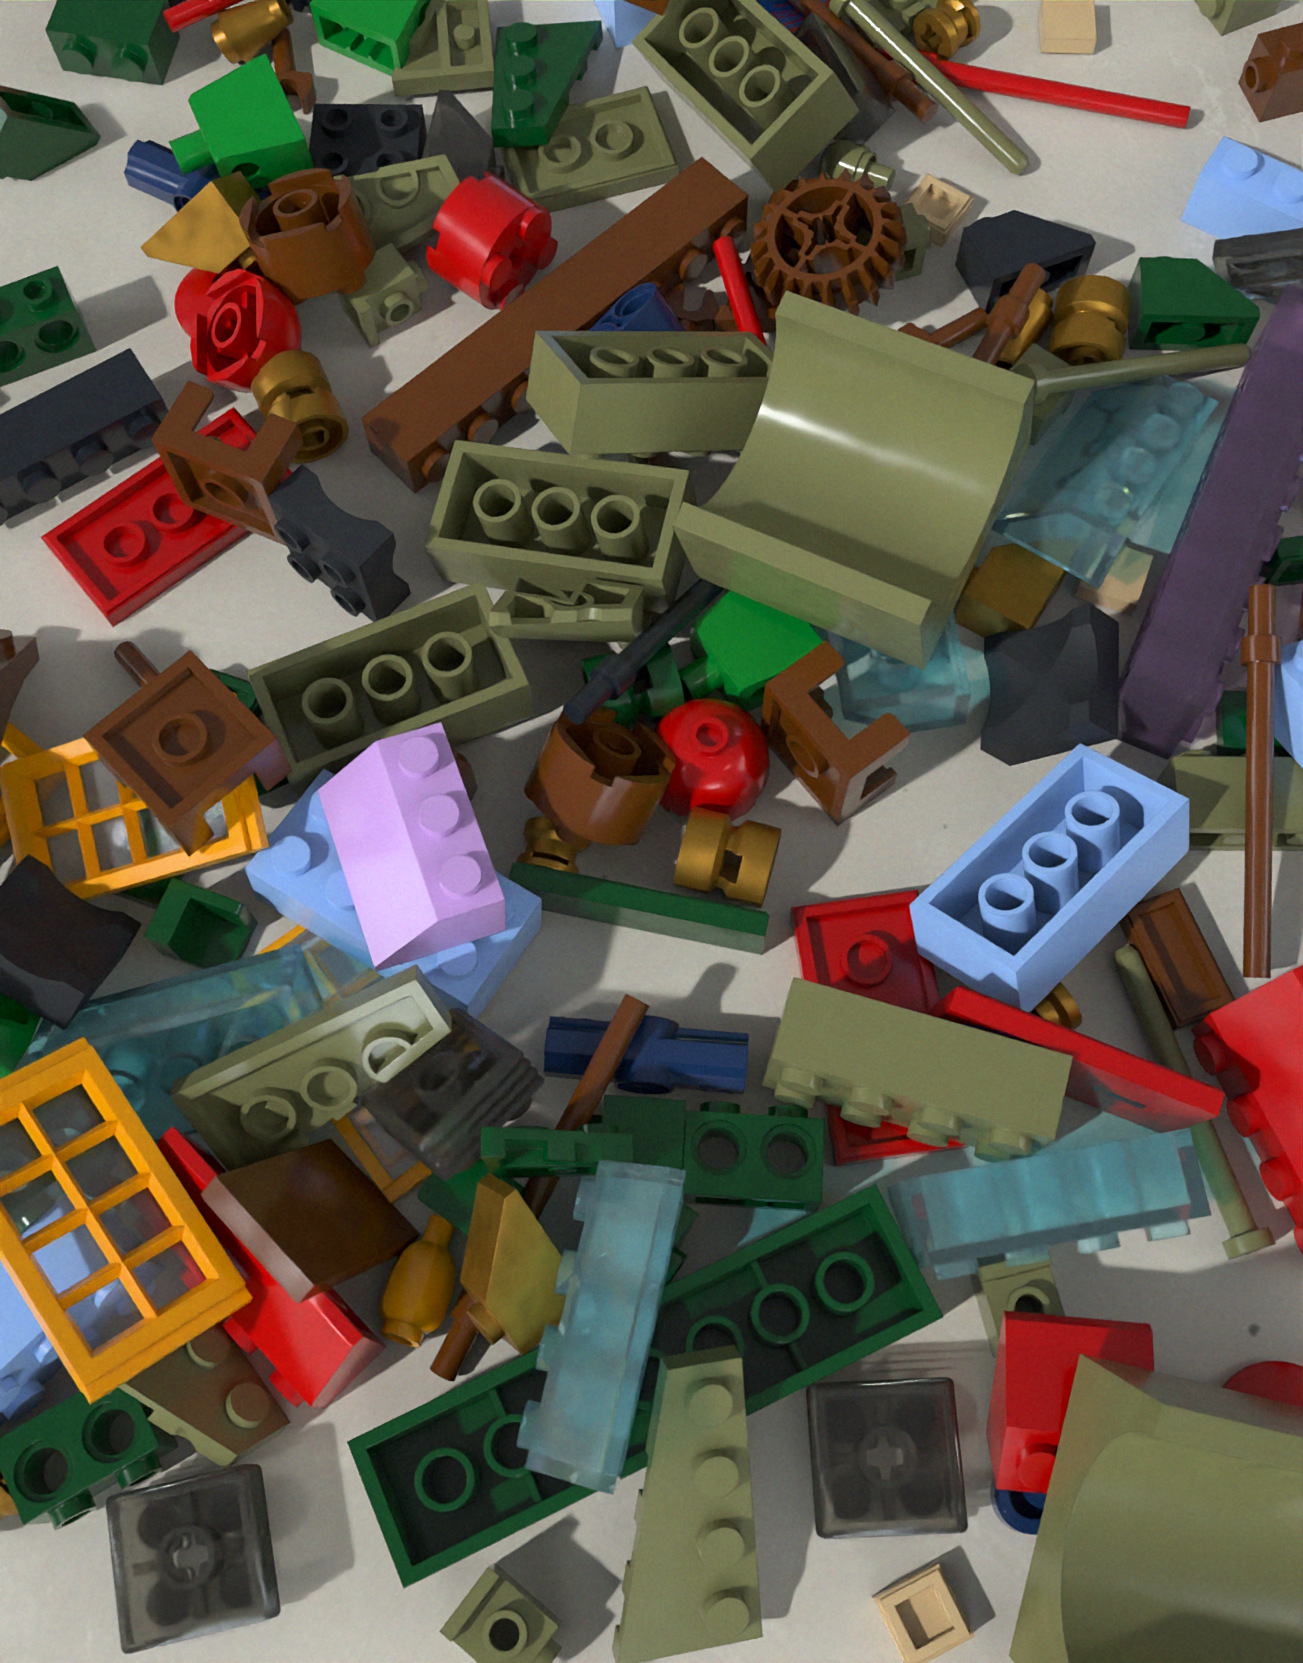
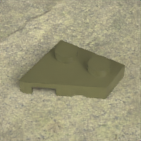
M431 0L425 11L424 22L415 29L408 42L410 55L403 68L395 67L391 74L395 97L493 87L494 56L488 0Z
M222 1321L118 1387L153 1409L147 1420L171 1435H178L188 1439L194 1445L197 1452L224 1469L278 1437L291 1423L242 1350L225 1330Z

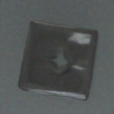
M460 1008L449 1010L452 1016L450 1033L388 1082L382 1083L378 1081L361 1099V1105L368 1110V1113L375 1118L383 1129L443 1181H448L457 1173L470 1169L480 1159L481 1127H503L507 1122L520 1118L529 1109L533 1095L542 1087L545 1081L538 1074V1070L530 1065L531 1061L523 1056V1051Z
M932 1377L813 1383L807 1387L806 1401L815 1528L819 1537L824 1539L953 1534L964 1533L968 1529L955 1389L951 1378ZM878 1435H886L889 1447L901 1449L903 1454L902 1464L891 1466V1478L886 1480L881 1479L879 1467L868 1465L866 1459L867 1450L877 1448Z
M241 1464L114 1494L107 1498L106 1513L120 1644L123 1653L131 1654L259 1623L277 1617L280 1614V1598L263 1474L260 1465ZM192 1534L195 1535L197 1545H206L208 1550V1561L200 1564L199 1576L197 1578L192 1566L181 1567L179 1561L180 1552L186 1551L191 1547Z

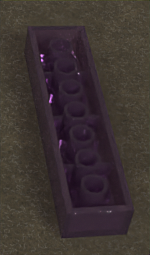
M1286 283L1252 349L1251 358L1245 364L1119 677L1118 739L1116 740L1167 760L1181 740L1190 744L1193 742L1204 717H1211L1221 698L1225 682L1218 680L1224 664L1230 665L1241 645V638L1245 634V629L1238 626L1244 612L1248 613V587L1264 584L1265 577L1258 574L1263 561H1270L1280 542L1284 527L1277 524L1282 511L1287 513L1291 508L1303 481V477L1297 476L1300 463L1303 464L1302 288Z

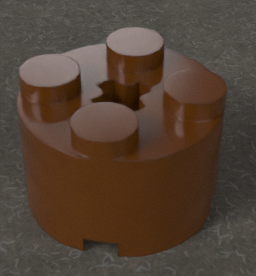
M313 168L293 172L269 183L268 186L272 194L259 204L254 195L244 204L240 212L239 222L264 278L271 281L291 300L294 306L305 302L308 298L322 296L334 291L339 294H350L360 289L366 283L367 277L364 271L374 258L375 244L351 182L343 174L340 181L333 178L330 169Z
M602 706L580 725L571 722L565 716L564 711L561 712L558 720L553 724L524 786V793L527 798L534 802L536 807L556 824L555 832L557 836L565 843L576 848H587L592 842L605 845H637L671 782V773L676 765L672 751L655 732L636 721L633 730L617 724L613 721L618 712Z

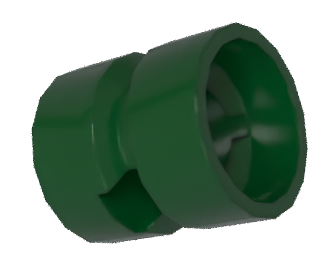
M669 642L635 673L636 682L643 680L645 687L643 692L634 694L633 687L631 686L617 700H607L601 706L618 712L613 722L628 729H633L639 717H644L651 724L656 723L673 708L684 704L683 688ZM612 651L581 659L584 684L590 681V671L607 655L617 653Z

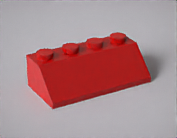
M1302 965L1208 1014L1191 1029V1032L1195 1037L1193 1048L1200 1065L1209 1075L1216 1076L1228 1099L1226 1101V1110L1232 1125L1241 1136L1249 1138L1261 1160L1259 1171L1267 1190L1276 1200L1283 1201L1296 1225L1294 1228V1238L1303 1255Z
M172 1126L161 1136L157 1147L245 1281V1287L252 1296V1300L230 1315L231 1317L223 1323V1327L248 1354L252 1355L259 1348L277 1369L269 1375V1379L293 1406L298 1408L306 1401L310 1407L325 1409L386 1346L333 1287L299 1304L290 1297L201 1196V1193L213 1178L226 1173L227 1170L207 1149ZM148 1187L128 1198L130 1203L142 1215L133 1224L147 1241L172 1226ZM182 1240L170 1247L186 1265L178 1272V1276L189 1289L206 1280V1277Z

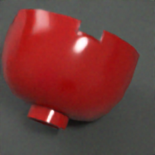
M240 268L225 273L210 287L205 296L213 299L214 302L210 306L206 317L198 313L196 314L192 325L190 351L194 368L197 372L208 377L206 380L233 391L252 393L251 385L253 379L271 358L284 351L301 350V321L299 312L291 300L271 281Z
M718 698L691 699L673 708L656 724L653 732L672 751L676 764L671 773V782L659 803L662 808L669 813L671 809L677 815L686 817L689 820L693 807L697 806L728 814L731 821L746 815L752 809L756 799L761 795L766 786L770 771L767 739L755 717L735 703Z

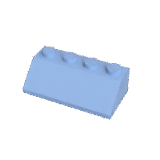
M1223 136L1198 176L1181 221L1303 277V171Z

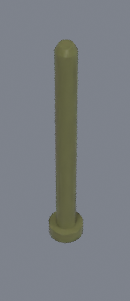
M867 0L830 1L829 9L838 18L849 15L894 60H897L913 75V78L1012 174L1021 175L1030 165L1028 156Z
M1236 343L1047 370L1039 362L1019 364L1015 368L1014 373L1035 380L1033 405H1039L1045 401L1048 394L1244 366L1251 359L1252 351L1244 343Z
M1132 946L1118 949L1115 951V965L1157 1064L1193 1078L1139 951ZM1210 1119L1185 1128L1231 1236V1239L1222 1242L1228 1259L1242 1257L1275 1245L1276 1242L1269 1227L1258 1229L1212 1120Z

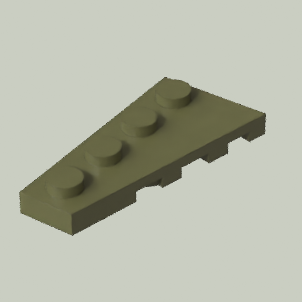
M416 964L174 1080L170 1098L228 1171H232L307 1146L311 1134L330 1119L334 1118L338 1121L358 1105V1097L378 1081L382 1083L388 1082L450 1033L452 1016Z
M735 1345L661 1357L645 1449L648 1455L644 1486L643 1489L638 1490L634 1514L637 1527L631 1560L626 1561L622 1585L624 1604L620 1625L616 1624L612 1644V1652L616 1663H640L763 1637L742 1357Z

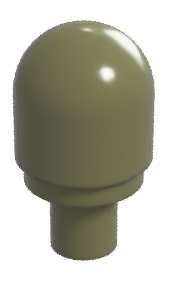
M848 140L832 142L824 149L820 158L821 171L824 169L833 179H837L846 168L853 176L854 182L868 174L870 180L874 182V187L885 186L887 191L890 190L896 174L895 169L876 163L877 154L871 152L870 148Z

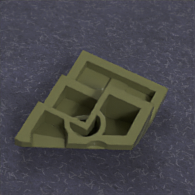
M583 578L569 599L505 590L489 611V628L501 638L631 643L652 623L653 612L643 610L645 586Z

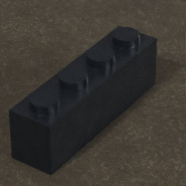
M131 348L0 414V526L6 520L36 504L50 501L59 492L90 476L105 472L111 465L137 451L154 446L151 438L169 411L162 396Z

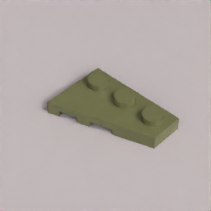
M446 154L379 167V170L375 172L347 177L351 182L373 238L375 251L392 243L400 254L439 233L432 228L435 218L447 197L461 183L452 162ZM342 175L334 176L333 178L341 181Z

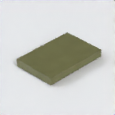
M648 86L568 105L548 145L499 147L512 186L544 206L549 213L666 184L679 174L677 160Z

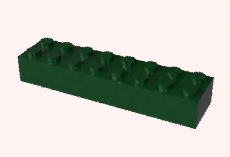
M874 1184L347 1441L404 1589L646 1468L648 1455L645 1449L661 1357L735 1345L742 1357L746 1417L921 1330L944 1316L877 1185Z

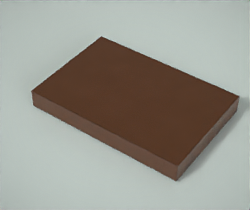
M331 1138L217 1175L201 1193L203 1200L298 1304L399 1255L421 1235Z

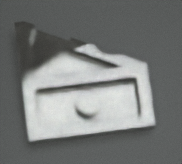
M1303 227L1214 241L1212 260L1216 274L1249 300L1262 299L1270 304L1293 308L1297 302V297L1303 298Z

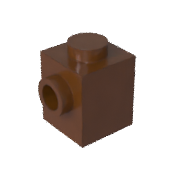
M1303 22L1259 33L1248 60L1244 64L1238 84L1259 123L1303 112Z

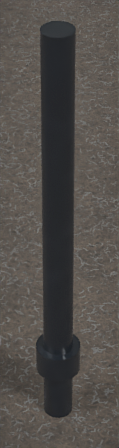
M700 578L618 655H607L590 671V681L563 705L565 716L574 724L580 725L607 700H617L635 683V673L725 588Z

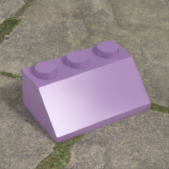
M441 722L375 741L317 790L376 972L507 930L505 898Z

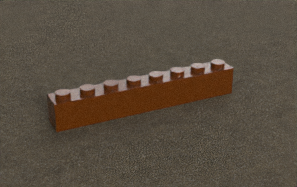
M700 157L364 415L361 420L371 452L415 494L430 482H437L444 478L455 440L487 444L493 438L498 428L517 413L522 414L532 408L526 400L535 331H589L624 294L638 285L653 283L657 286L662 296L665 297L677 285L693 281L700 275L705 265L716 257L713 243L717 239L725 236L733 237L737 246L745 236L747 231L749 195L705 158Z

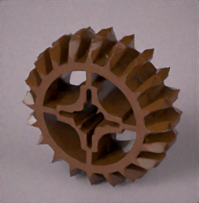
M846 168L837 179H830V176L822 169L818 181L808 183V181L800 176L797 190L790 192L779 188V205L764 204L762 214L764 221L754 224L753 237L755 242L750 244V256L755 267L754 275L756 281L765 291L766 297L773 307L780 304L787 290L842 311L848 310L850 314L858 316L860 311L859 304L864 301L878 307L880 299L879 289L894 290V283L896 281L894 272L902 271L905 262L906 228L902 226L903 217L900 207L897 206L896 202H892L891 195L885 186L874 187V182L870 180L868 174L854 182L853 176ZM861 227L872 234L867 247L858 243L857 233ZM791 247L799 250V261L794 268L786 263Z

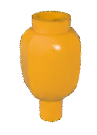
M430 1215L422 1239L410 1244L398 1255L386 1278L378 1301L377 1309L380 1317L384 1320L380 1334L393 1342L414 1348L421 1346L424 1334L433 1332L442 1323L452 1297L457 1271L455 1260L447 1248L455 1226L441 1216Z

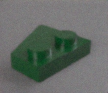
M585 1124L577 1126L576 1131L548 1130V1128L541 1126L481 1127V1158L492 1175L499 1179L635 1174L633 1135L619 1133V1126L615 1124Z

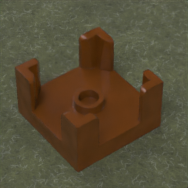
M188 380L151 438L184 505L287 546L274 529L277 520L267 497L282 484L281 478L302 445L303 437L298 423L275 414L269 415L248 450L245 452L223 443L222 439L213 435L207 437L194 431L215 396L211 389Z
M825 640L765 684L760 727L766 736L768 747L831 820L839 826L895 784L898 774L892 767L886 769L883 764L906 748L911 734L892 713H885L848 740L831 720L833 708L824 699L825 692L819 686L844 667V659Z
M191 650L82 735L105 768L124 788L129 787L155 815L167 834L189 857L214 835L213 830L203 815L255 772L262 786L266 790H270L292 772V768L277 737Z

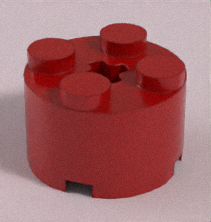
M485 171L483 173L486 178L479 181L470 176L458 184L447 197L432 226L433 229L440 233L436 250L428 245L426 256L428 266L433 273L486 309H499L501 311L525 293V287L532 280L537 270H544L550 265L556 255L558 241L551 237V215L544 206L492 172Z

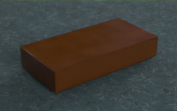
M1180 888L1138 902L1119 921L1129 945L1139 951L1173 1032L1199 1023L1208 1014L1235 1000Z

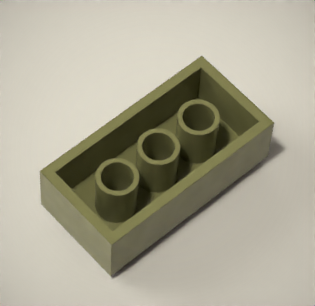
M669 0L663 16L656 14L631 42L657 75L777 195H779V188L784 189L860 111L834 71L756 0Z
M535 331L526 400L569 455L582 459H598L603 454L628 453L641 458L655 457L658 452H684L693 456H707L712 451L736 450L741 453L752 431L764 398L774 353L752 332Z
M455 440L423 547L442 581L471 585L483 580L485 587L564 599L571 597L583 578L645 586L643 610L663 613L675 602L686 558V553L672 524L683 501L696 507L698 506L689 470L599 458L589 460L568 454Z
M483 580L246 671L268 729L277 737L292 768V772L287 775V778L299 799L323 769L336 775L375 741L441 722L450 748H454L535 716L530 684L509 638H501L489 628V611L494 604Z
M793 977L779 1020L762 1086L775 1089L774 1097L777 1100L793 1106L813 1108L815 1101L841 1108L840 1117L849 1122L878 1128L883 1120L907 1127V1136L917 1142L931 1146L947 1147L950 1139L975 1147L974 1156L983 1161L1012 1167L1015 1166L1016 1160H1027L1055 1140L1073 1056Z

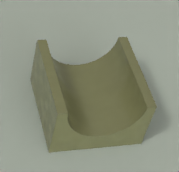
M786 290L775 312L776 343L767 388L744 449L731 473L716 494L701 507H696L683 501L672 526L697 577L925 670L1030 447L1035 380Z
M1080 1353L1010 1648L1009 1657L1013 1662L1303 1663V1407Z

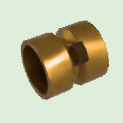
M1100 275L1079 276L1065 282L1059 288L1055 300L1052 321L1053 329L1048 352L1071 366L1124 359L1126 338L1123 336L1126 334L1131 307L1129 290L1121 282Z
M291 350L276 354L261 368L259 374L253 379L251 390L263 418L267 419L269 415L275 414L296 422L303 437L302 445L293 458L292 463L315 462L337 451L347 440L349 427L336 397L332 394L330 383L320 360L311 352Z
M694 806L683 836L675 870L674 886L706 895L710 894L716 887L722 888L727 900L761 909L775 863L782 828L752 820H746L740 827L733 826L728 814ZM728 850L743 857L741 864L730 865L725 863Z

